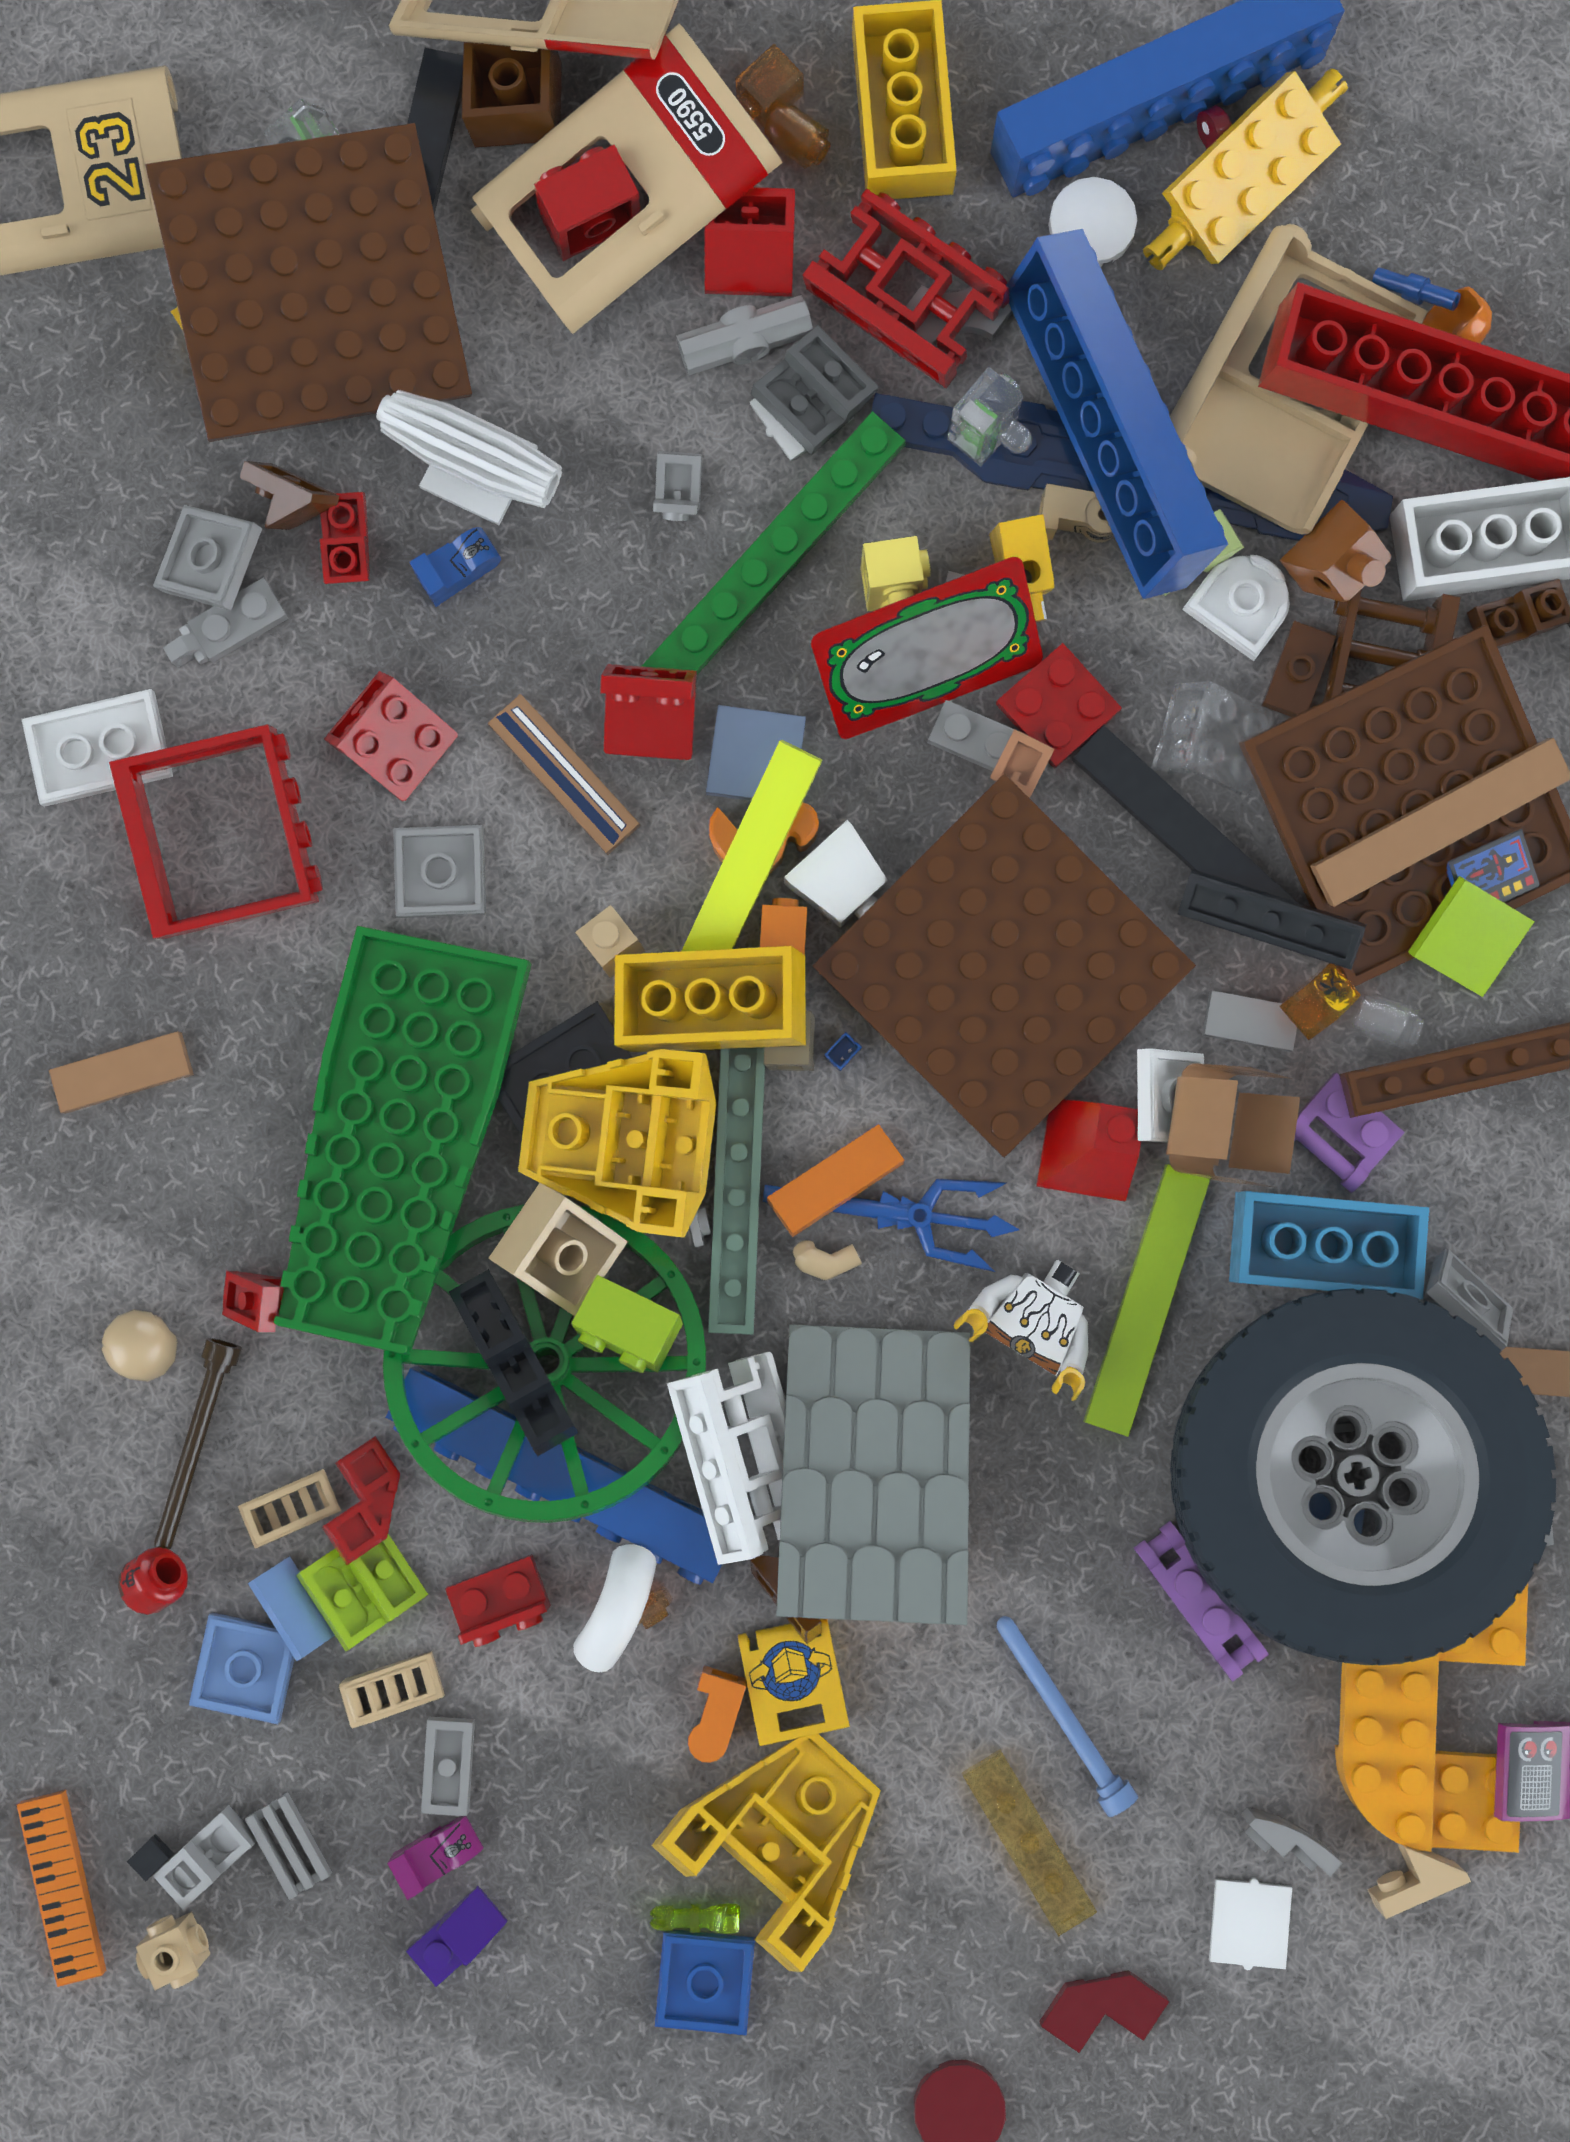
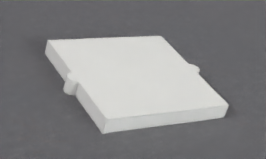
M1251 1877L1249 1881L1215 1878L1209 1961L1243 1965L1245 1970H1251L1253 1966L1286 1969L1292 1886L1260 1883L1255 1877Z

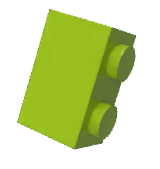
M599 1275L594 1279L571 1323L576 1333L580 1335L578 1341L581 1344L599 1353H603L606 1347L621 1355L620 1363L639 1373H644L646 1367L657 1373L659 1372L683 1325L679 1314Z

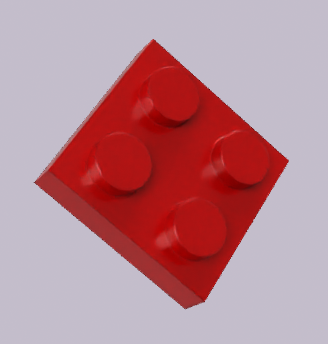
M1064 643L1058 646L996 701L998 708L1020 732L1055 749L1048 761L1054 769L1122 709Z

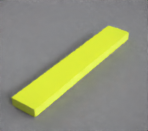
M784 740L779 741L681 951L734 949L823 761L822 759Z

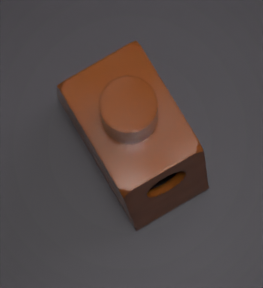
M1340 500L1314 526L1312 532L1306 534L1279 561L1304 592L1346 602L1353 598L1365 585L1374 587L1383 580L1386 572L1385 565L1390 562L1391 554L1370 525L1345 501Z

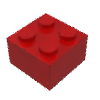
M615 144L605 149L601 146L592 148L579 158V162L565 169L562 166L551 168L540 176V181L534 183L539 215L563 261L604 242L640 212L639 192Z

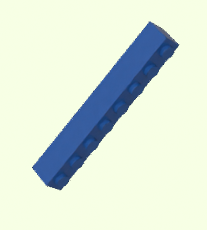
M419 1366L411 1367L405 1377V1389L409 1407L420 1433L480 1398ZM495 1406L435 1442L436 1444L433 1449L439 1454L458 1461L459 1457L462 1456L476 1463L474 1470L482 1476L492 1479L517 1418L514 1414ZM389 1410L385 1418L393 1421ZM525 1437L508 1477L509 1481L517 1484L514 1490L532 1501H539L541 1497L549 1501L575 1497L561 1443L537 1457L527 1437ZM577 1447L589 1493L607 1486L628 1473ZM651 1483L611 1508L582 1517L598 1525L596 1532L606 1539L620 1543L622 1538L651 1551L655 1556L657 1564H661L662 1560L665 1559L679 1566L677 1573L693 1583L701 1585L704 1579L714 1583L722 1564L718 1565L703 1510ZM581 1518L574 1519L571 1521L579 1523Z

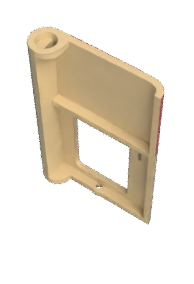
M401 0L389 27L393 35L505 45L511 46V50L537 52L538 49L655 59L679 0H550L543 18L536 22L427 12L432 0Z

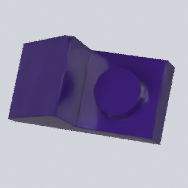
M477 1886L412 1943L406 1952L437 1987L460 1965L467 1966L508 1920L482 1889Z

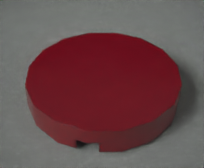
M948 2060L939 2064L938 2068L932 2070L930 2074L927 2073L920 2080L914 2096L915 2124L924 2142H996L1000 2138L1006 2122L1005 2098L998 2082L984 2066L969 2060Z

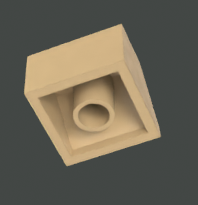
M539 1183L488 1259L575 1316L596 1276L605 1277L628 1241L565 1196Z

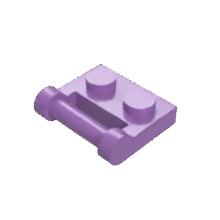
M1334 1073L1298 1113L1294 1141L1298 1140L1342 1179L1340 1184L1352 1193L1365 1181L1372 1169L1405 1132L1381 1111L1350 1118L1340 1075ZM1315 1117L1361 1157L1354 1166L1309 1127Z

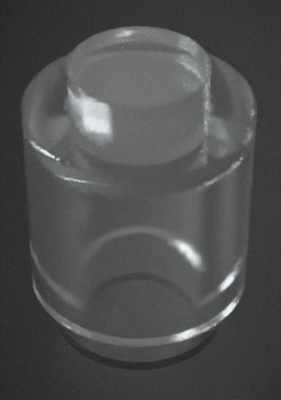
M1377 993L1374 997L1364 994L1358 1004L1352 1028L1360 1030L1363 1037L1403 1050L1408 1042L1412 1044L1417 1042L1424 1019L1417 1017L1418 1007Z

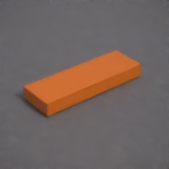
M878 1124L768 1196L767 1202L790 1235L794 1237L902 1166L905 1160Z

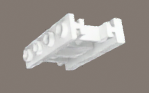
M771 1352L741 1358L728 1363L734 1386L723 1389L718 1369L667 1383L718 1565L753 1559L769 1550L763 1526L770 1523L774 1524L777 1538L780 1540L786 1400ZM742 1394H743V1397H744V1401H745L746 1408H747L748 1415H749V1418H750V1419H747V1416H746V1412H745L744 1405H743L742 1398H741V1395H742ZM721 1402H724L730 1426H727ZM747 1432L759 1474L748 1478L737 1436ZM767 1484L769 1485V1489H770L771 1496H772L773 1503H774V1506H775V1507H772L771 1500H770L769 1493H768L767 1486H766ZM747 1492H749L751 1497V1501L755 1511L754 1516L751 1511V1507L747 1497Z

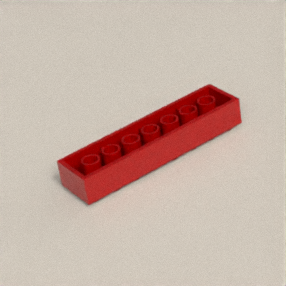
M1300 282L1293 287L1280 303L1258 387L1540 481L1570 477V374Z

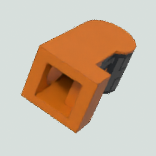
M705 1665L697 1690L708 1693L701 1717L695 1720L690 1728L688 1747L696 1759L701 1762L711 1763L719 1760L728 1748L747 1682L746 1678Z

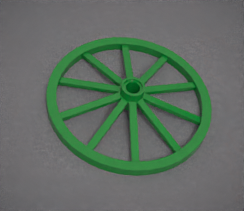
M524 1205L502 1209L485 1215L451 1234L435 1284L450 1296L449 1291L458 1287L459 1284L444 1273L443 1270L473 1246L503 1232L505 1234ZM579 1206L628 1242L625 1247L643 1259L658 1275V1277L638 1290L636 1294L652 1300L668 1289L676 1304L686 1335L688 1354L687 1356H666L659 1372L687 1371L686 1378L706 1372V1346L699 1309L687 1282L670 1257L645 1234L627 1227L626 1224L606 1214H601L588 1207ZM516 1278L533 1337V1342L529 1341L538 1359L545 1355H552L560 1360L558 1368L554 1372L547 1374L565 1409L566 1406L561 1391L562 1386L651 1450L636 1467L607 1486L589 1493L573 1436L562 1442L561 1445L575 1497L553 1501H527L501 1496L526 1437L518 1420L514 1424L487 1490L475 1486L460 1477L446 1466L429 1446L506 1399L498 1386L420 1433L407 1399L404 1364L489 1369L481 1353L412 1349L409 1355L384 1350L383 1375L388 1407L395 1427L406 1448L429 1477L450 1495L490 1515L522 1522L552 1523L596 1514L626 1500L649 1484L666 1467L683 1443L676 1414L662 1439H660L572 1375V1373L637 1371L620 1363V1357L572 1358L586 1347L578 1341L579 1334L564 1344L573 1315L560 1307L550 1338L547 1337L534 1289ZM646 1367V1369H645L644 1372H655V1371H653V1370H651V1369H649V1368Z

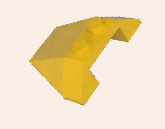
M657 1049L649 1051L644 1055L624 1060L617 1059L609 1061L604 1065L588 1069H578L530 1081L518 1172L565 1196H570L590 1206L589 1208L601 1214H606L626 1224L627 1227L637 1232L685 1238L706 1194L716 1099L707 1055L699 1052Z

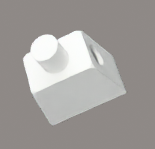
M846 820L784 877V884L838 927H842L854 915L859 919L878 900L875 896L885 888L887 879L853 825Z

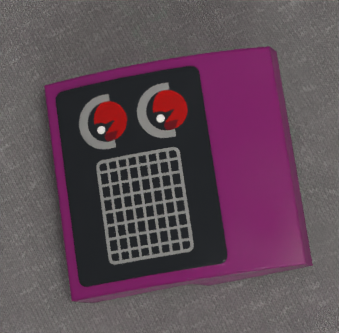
M1570 1722L1498 1723L1494 1817L1501 1821L1515 1822L1570 1819Z

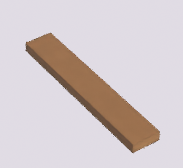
M1547 738L1314 863L1310 867L1329 906L1335 907L1569 781L1570 771L1555 739Z

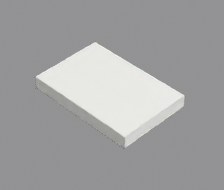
M152 689L21 719L38 799L43 807L114 791L116 789L109 762L167 748L156 695ZM172 768L141 776L144 784L173 777Z

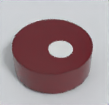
M1219 106L1208 108L1197 116L1198 134L1206 150L1232 125L1227 113Z

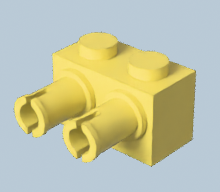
M917 536L863 544L861 575L867 612L877 610L928 589L927 577H930L929 556L927 549L919 550Z

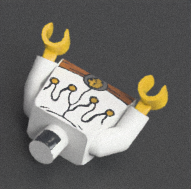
M1059 1260L1055 1261L1043 1282L1031 1274L1025 1273L1022 1277L1009 1275L985 1287L970 1308L954 1322L956 1330L964 1322L969 1323L973 1327L974 1334L969 1338L970 1342L975 1341L985 1332L1053 1375L1057 1376L1058 1372L1061 1371L1052 1385V1392L1056 1395L1061 1389L1062 1384L1065 1383L1072 1387L1073 1396L1071 1401H1075L1085 1387L1083 1372L1089 1352L1088 1321L1082 1315L1084 1307L1067 1297L1080 1273Z

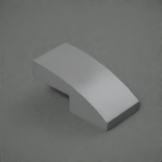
M228 1805L165 1863L153 1877L184 1910L257 1841L246 1823Z

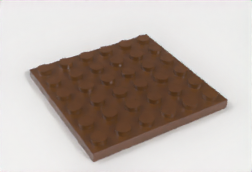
M415 123L145 164L209 442L376 414L382 399L386 395L392 396L397 390L441 402L472 396Z
M1488 624L1479 626L1239 742L1310 907L1367 924L1352 969L1337 966L1340 975L1346 979L1343 982L1348 988H1354L1415 958L1408 953L1409 949L1451 889L1446 871H1448V861L1522 829L1540 886L1504 903L1516 909L1570 882V819L1557 788L1548 791L1335 907L1329 906L1310 867L1314 863L1537 744V740Z
M1004 773L812 967L1005 1158L1196 965Z

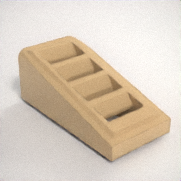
M324 1469L238 1506L255 1549L341 1511ZM314 1483L325 1507L317 1512L306 1488ZM298 1491L308 1515L299 1519L289 1495ZM281 1499L290 1521L289 1524L283 1527L272 1504L273 1501ZM262 1506L273 1531L264 1534L255 1509Z
M432 1651L345 1678L339 1684L352 1729L445 1696ZM420 1667L426 1687V1692L420 1694L412 1669ZM400 1673L402 1674L408 1695L404 1699L400 1697L394 1675ZM380 1680L384 1682L389 1703L382 1705L376 1684ZM363 1686L365 1687L371 1708L366 1711L363 1709L358 1688Z

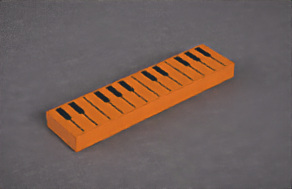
M63 1790L21 1801L17 1804V1810L57 1987L102 1976L107 1970L67 1792Z

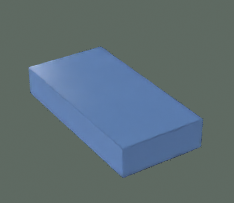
M289 1556L249 1582L248 1585L293 1657L298 1661L335 1635L296 1577L300 1571Z

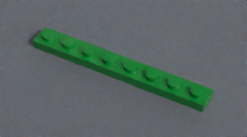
M872 411L641 667L697 671L698 675L904 448L905 439Z

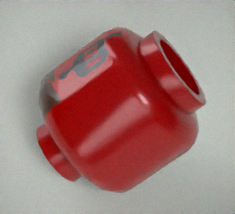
M162 1547L147 1549L124 1565L118 1578L119 1593L127 1607L136 1613L146 1615L158 1613L182 1597L188 1584V1573L182 1559L172 1550Z

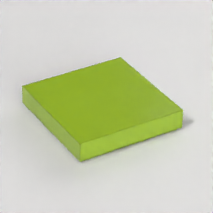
M1459 876L1408 953L1483 997L1535 921Z

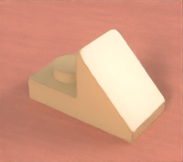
M1397 1843L1409 1871L1404 1874L1402 1871H1392L1382 1875L1377 1880L1378 1885L1368 1889V1892L1375 1907L1387 1919L1471 1881L1467 1872L1455 1861L1434 1852L1420 1851Z

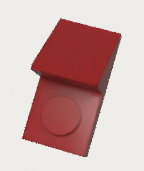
M226 1270L222 1315L256 1332H275L276 1324L274 1323V1318L279 1316L284 1290L283 1287H280L282 1277Z

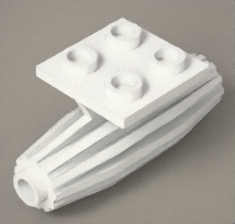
M397 390L392 396L386 395L378 407L376 418L381 421V432L429 464L419 486L421 489L500 525L512 500L545 508L555 494L562 475V467L538 451L536 444L451 404Z

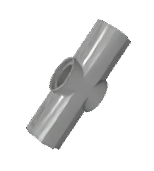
M802 295L759 309L752 305L734 308L725 313L719 322L676 335L685 370L689 376L732 361L736 365H745L751 363L750 358L752 362L760 360L769 354L770 349L800 340L813 327L806 302Z

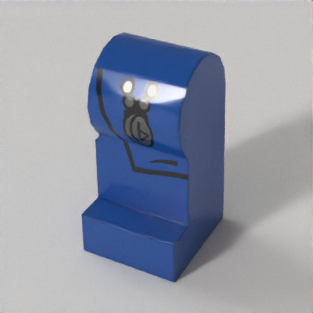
M475 527L458 536L452 543L445 544L427 556L423 553L409 563L435 607H437L497 567L501 561V556L483 528Z

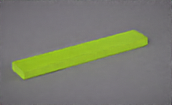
M1165 1164L1083 1422L1129 1437L1210 1179L1177 1172L1171 1165Z

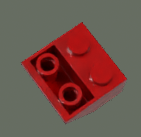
M753 187L705 226V294L792 297L795 189Z

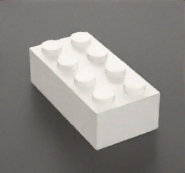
M1570 477L1403 499L1390 514L1403 602L1440 597L1443 594L1456 595L1546 583L1557 579L1560 581L1570 579Z

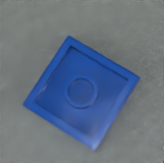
M664 1929L655 2027L747 2035L755 1937Z

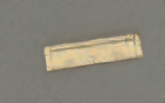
M1001 1749L963 1771V1778L1058 1937L1098 1913Z

